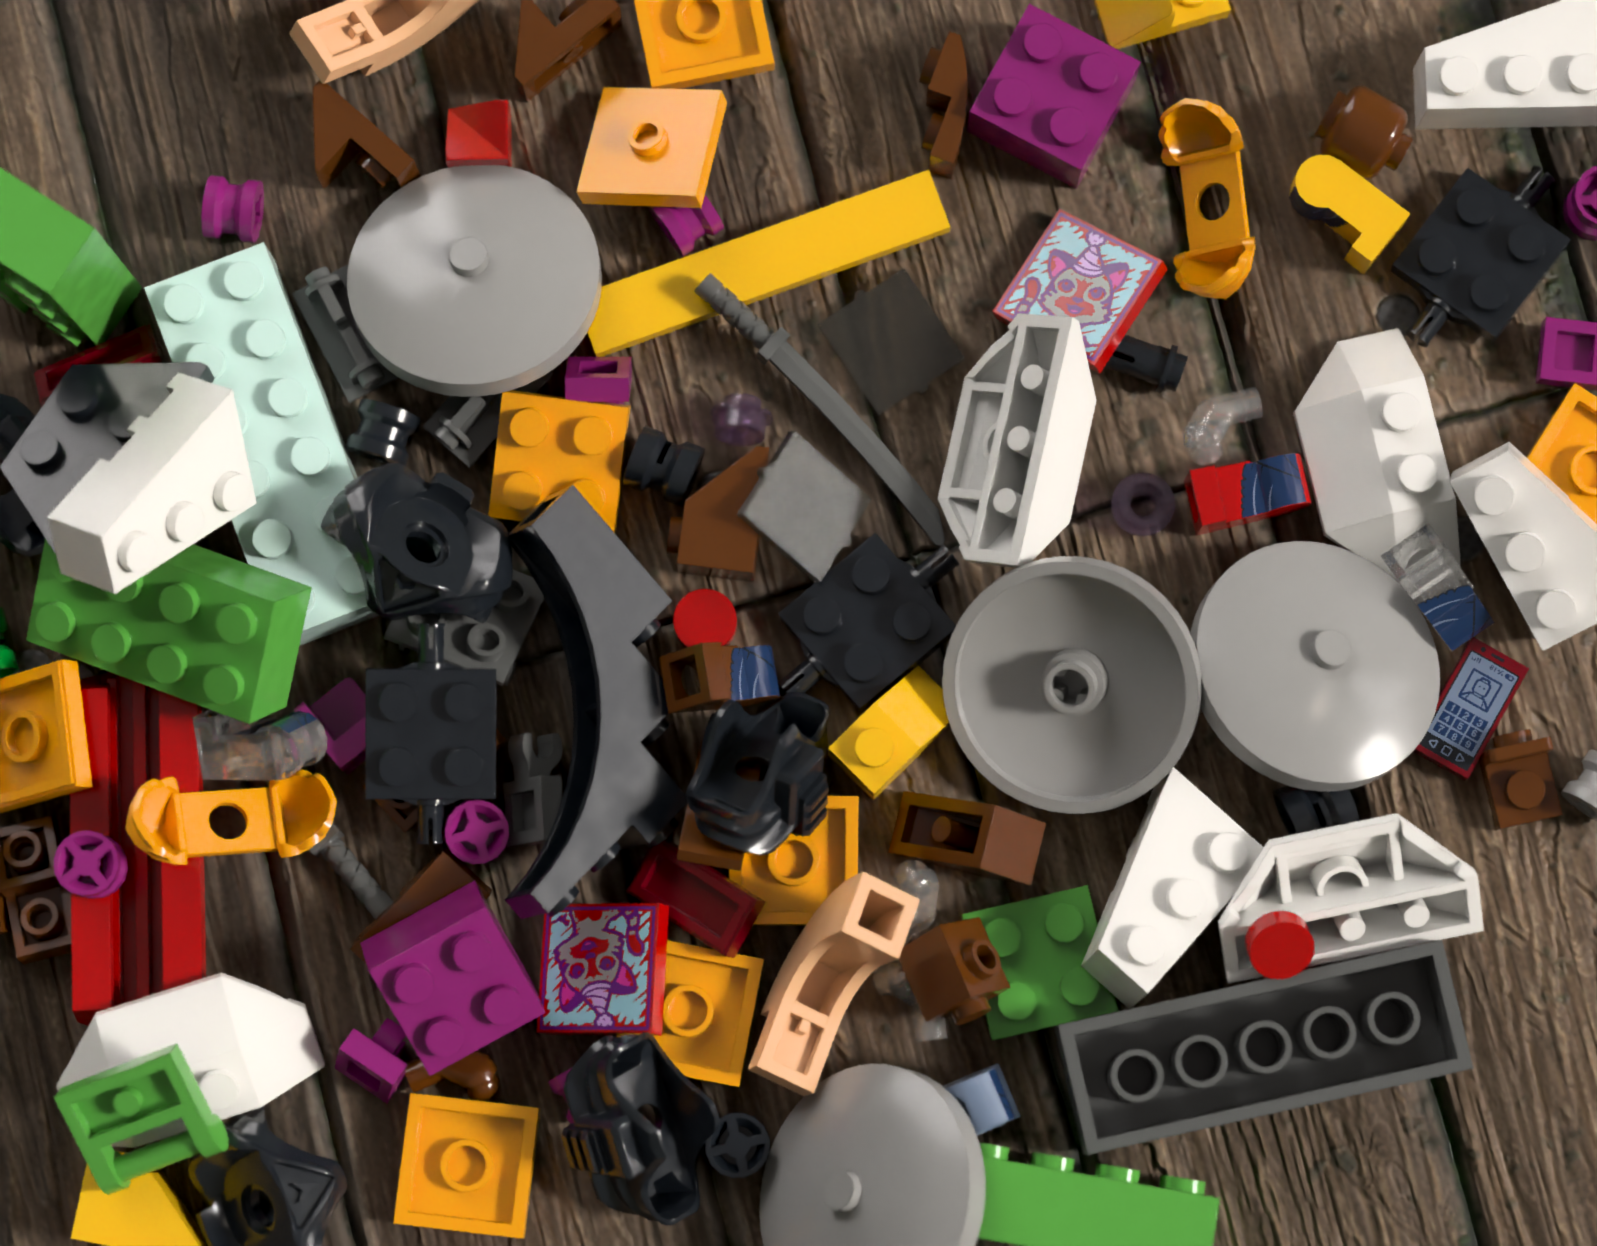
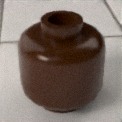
M1362 85L1354 87L1348 94L1340 90L1337 92L1314 134L1322 139L1320 144L1321 155H1331L1339 159L1365 180L1376 177L1384 166L1395 171L1413 141V137L1403 132L1408 121L1406 109Z

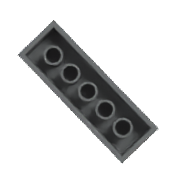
M1442 940L1303 970L1299 974L1287 979L1267 978L1053 1027L1082 1155L1095 1154L1474 1069Z

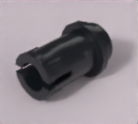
M1125 335L1104 368L1157 385L1155 391L1158 393H1162L1164 388L1175 392L1188 356L1177 353L1178 346L1172 344L1170 349Z

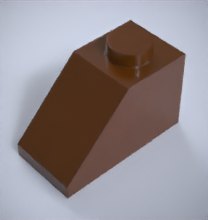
M756 446L686 499L683 518L671 517L667 554L678 556L677 567L679 573L748 582L755 581L770 466V447Z
M904 791L888 853L984 878L1031 886L1046 823L993 804Z

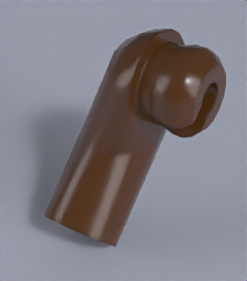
M479 1051L469 1054L431 1076L419 1056L405 1062L408 1064L405 1076L414 1093L447 1079L460 1087L466 1088L469 1098L483 1101L495 1095L500 1086V1079L496 1075L497 1066L488 1055Z

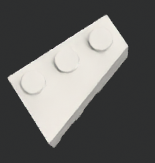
M1561 0L1425 47L1413 68L1415 129L1597 126V0Z
M179 372L166 385L170 395L149 418L139 415L127 428L131 438L110 461L100 458L47 517L61 574L116 594L257 503L232 389Z
M1510 442L1452 471L1450 483L1542 651L1597 624V524Z
M1174 767L1153 788L1140 827L1128 849L1120 876L1108 898L1081 965L1129 1009L1149 993L1234 896L1264 848Z

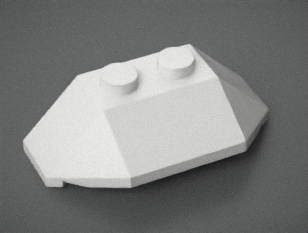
M1018 313L1008 325L1009 331L990 346L964 378L938 501L950 529L960 544L959 549L963 559L970 563L1012 568L1021 567L1026 563L1032 562L1070 523L1096 405V396L1080 324L1073 317Z
M1399 328L1338 341L1293 413L1324 536L1341 548L1373 562L1400 585L1460 572L1456 498L1450 483V474L1424 374Z
M1397 813L1269 839L1218 921L1225 974L1228 983L1263 976L1255 970L1245 947V937L1249 927L1255 920L1273 911L1295 913L1307 924L1315 944L1313 958L1307 967L1484 931L1478 875L1475 869Z
M221 972L96 1012L66 1069H64L58 1080L56 1088L59 1091L66 1085L178 1043L211 1112L223 1120L261 1108L325 1067V1060L304 1003L291 998L285 999L262 987ZM182 1118L111 1145L112 1147H138L186 1131L187 1128Z

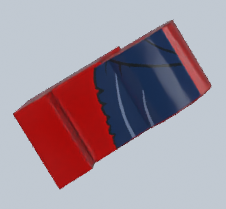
M1299 453L1273 456L1256 462H1250L1249 460L1216 468L1215 465L1193 469L1189 470L1184 479L1196 536L1288 514L1312 504Z

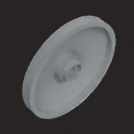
M504 165L449 167L424 175L394 192L372 213L362 227L351 251L347 270V292L353 318L361 338L374 357L387 370L413 386L438 394L459 397H479L511 391L525 386L555 369L577 348L587 334L595 318L602 291L601 262L595 236L589 222L579 207L561 189L533 173Z
M1312 541L1283 542L1258 549L1241 558L1225 571L1209 589L1195 614L1190 634L1194 641L1201 667V711L1216 735L1232 753L1245 764L1274 781L1303 790L1320 792L1348 790L1366 785L1390 772L1410 755L1422 741L1431 725L1439 699L1440 667L1436 646L1427 622L1418 606L1395 579L1373 562L1349 550Z
M1079 556L1044 558L1012 569L996 579L978 595L959 619L947 646L943 664L942 686L946 714L954 736L966 757L990 783L1004 793L1025 804L1051 812L1066 814L1101 812L1117 808L1147 793L1172 770L1192 738L1201 709L1202 682L1199 656L1192 636L1177 610L1164 595L1140 576L1123 567L1095 558Z
M887 1064L854 1066L837 1072L817 1084L815 1092L804 1096L787 1116L771 1147L765 1165L760 1192L759 1214L763 1246H975L984 1213L985 1169L976 1132L960 1103L942 1085L928 1076Z

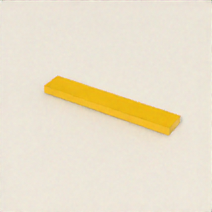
M930 171L920 172L602 286L599 306L587 332L596 357L615 353L718 316L719 314L710 304L694 292L710 273L725 288H728L735 294L739 301L748 305L949 233L951 227Z

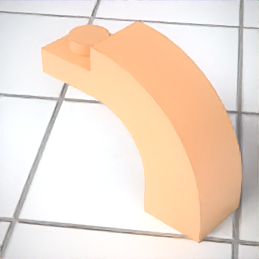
M346 0L296 20L289 34L322 84H325L359 69L364 76H368L391 65L447 29L479 0Z
M865 872L859 873L839 885L808 921V924H806L778 972L761 1011V1015L767 1017L748 1070L802 1096L813 1094L846 1009L860 986L874 970L899 959L920 899Z

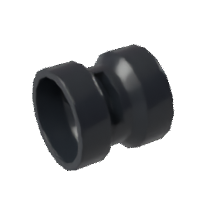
M645 426L639 434L629 458L623 478V485L638 491L651 488L661 492L665 501L683 507L698 476L705 448L688 441L680 445L667 441L664 432Z
M1286 785L1273 791L1277 810L1289 835L1359 821L1357 808L1349 789L1320 792Z

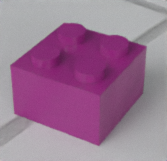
M1029 3L969 111L967 132L1077 189L1136 81L1141 62Z
M475 880L361 942L369 973L430 1076L545 1013L534 983Z

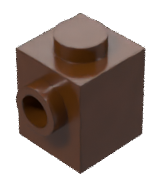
M980 917L940 924L903 946L899 956L901 966L926 1022L949 1017L953 1018L956 1025L973 1021L991 1011L988 1002L990 999L1011 988L1001 967L999 954L991 944Z

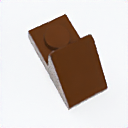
M521 0L515 79L520 94L527 102L623 25L620 6L615 0H574L562 11L559 16L561 23L556 27L532 0Z
M320 80L312 87L315 173L323 188L329 186L357 154L360 157L355 161V164L381 188L390 181L400 189L421 176L414 159L327 83L322 84Z

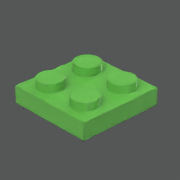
M1088 885L962 914V920L980 917L991 944L999 954L1001 967L1011 987L988 1001L991 1011L985 1014L991 1041L1118 1011L1115 996L1081 966L1097 928Z

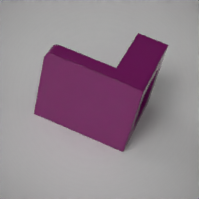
M347 677L310 707L302 702L293 709L294 712H307L317 718L305 726L337 766L347 775L366 761V694L352 678Z

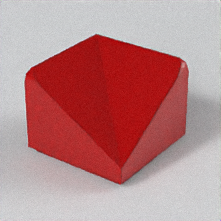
M508 99L491 100L448 109L445 150L448 168L481 165L512 167L511 108Z

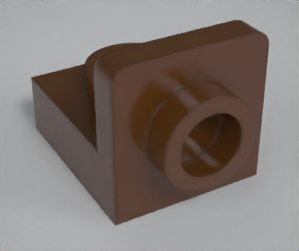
M1525 729L1493 737L1495 748L1482 753L1479 758V764L1495 829H1506L1563 815L1548 752L1554 749L1551 736L1533 740L1531 730Z

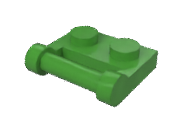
M178 1043L66 1085L54 1096L100 1189L108 1195L129 1187L131 1179L197 1154L208 1158L228 1149L229 1141L226 1128L222 1120L211 1112ZM182 1118L187 1128L186 1131L123 1155L118 1151H114L111 1145Z

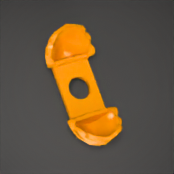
M1184 98L1162 113L1160 117L1162 126L1158 134L1159 140L1164 146L1161 159L1167 166H1180L1189 251L1177 254L1174 257L1173 262L1178 270L1175 273V278L1183 290L1190 291L1201 297L1226 300L1241 287L1250 272L1256 248L1255 236L1250 237L1242 175L1240 150L1244 149L1243 139L1234 119L1221 106L1200 99ZM1221 184L1229 193V207L1226 213L1219 219L1208 220L1200 210L1201 196L1210 186Z
M281 769L275 770L270 774L269 787L190 793H179L177 780L174 777H166L160 781L151 779L141 785L131 802L125 830L133 843L153 859L174 865H188L187 858L272 851H278L281 858H286L307 851L325 838L335 816L337 800L323 775L319 773L311 774L303 769L295 770L291 773ZM220 806H232L238 809L246 821L245 832L234 839L219 837L210 827V813Z

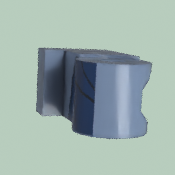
M998 1063L943 1085L960 1103L968 1115L977 1136L1021 1117Z

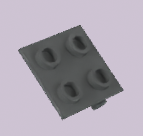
M513 570L510 587L504 590L502 599L492 608L486 622L480 623L461 614L434 613L415 615L392 620L384 634V639L398 644L399 650L406 652L408 649L418 652L417 623H429V648H433V623H445L444 662H449L462 668H496V684L508 686L517 666V663L514 661L545 598L533 577Z

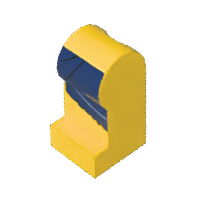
M1316 155L1308 158L1300 165L1290 185L1289 198L1292 207L1299 215L1309 220H1322L1327 226L1351 243L1352 247L1344 260L1363 275L1399 232L1410 215L1408 211L1342 161L1331 155Z

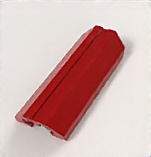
M111 672L80 680L92 788L70 794V835L75 832L90 830L110 837L121 845L127 856L128 863L125 881L113 894L105 898L90 899L71 893L72 1011L77 1023L89 1026L95 1013L206 977L204 857L187 858L188 865H174L153 859L133 843L125 830L131 802L141 785L151 779L160 781L166 777H174L177 780L179 793L203 792L202 706ZM104 856L102 859H100V862H101V866H100V869H99L100 871H101L102 866H103L102 860H103L106 856Z

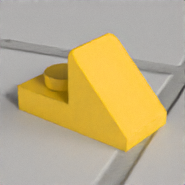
M1094 0L1107 44L1116 49L1227 18L1231 11L1228 0Z

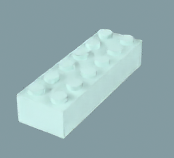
M262 242L144 287L172 363L201 362L208 365L215 377L212 383L233 390L257 503L231 520L248 564L312 587L300 646L379 616L367 606L363 579L351 552L346 546L326 534L321 528L323 518L334 498L352 480L357 478V474L349 453L345 448L344 440L277 264L265 243Z

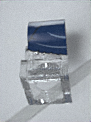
M1429 523L1381 555L1399 583L1451 652L1495 623L1472 590L1474 588ZM1421 550H1433L1406 569L1409 559L1415 553Z
M210 709L192 717L202 779L282 780L291 777L302 767L318 763L324 757L327 750V736L324 727L317 718L303 711L292 712L279 719H259L251 724Z

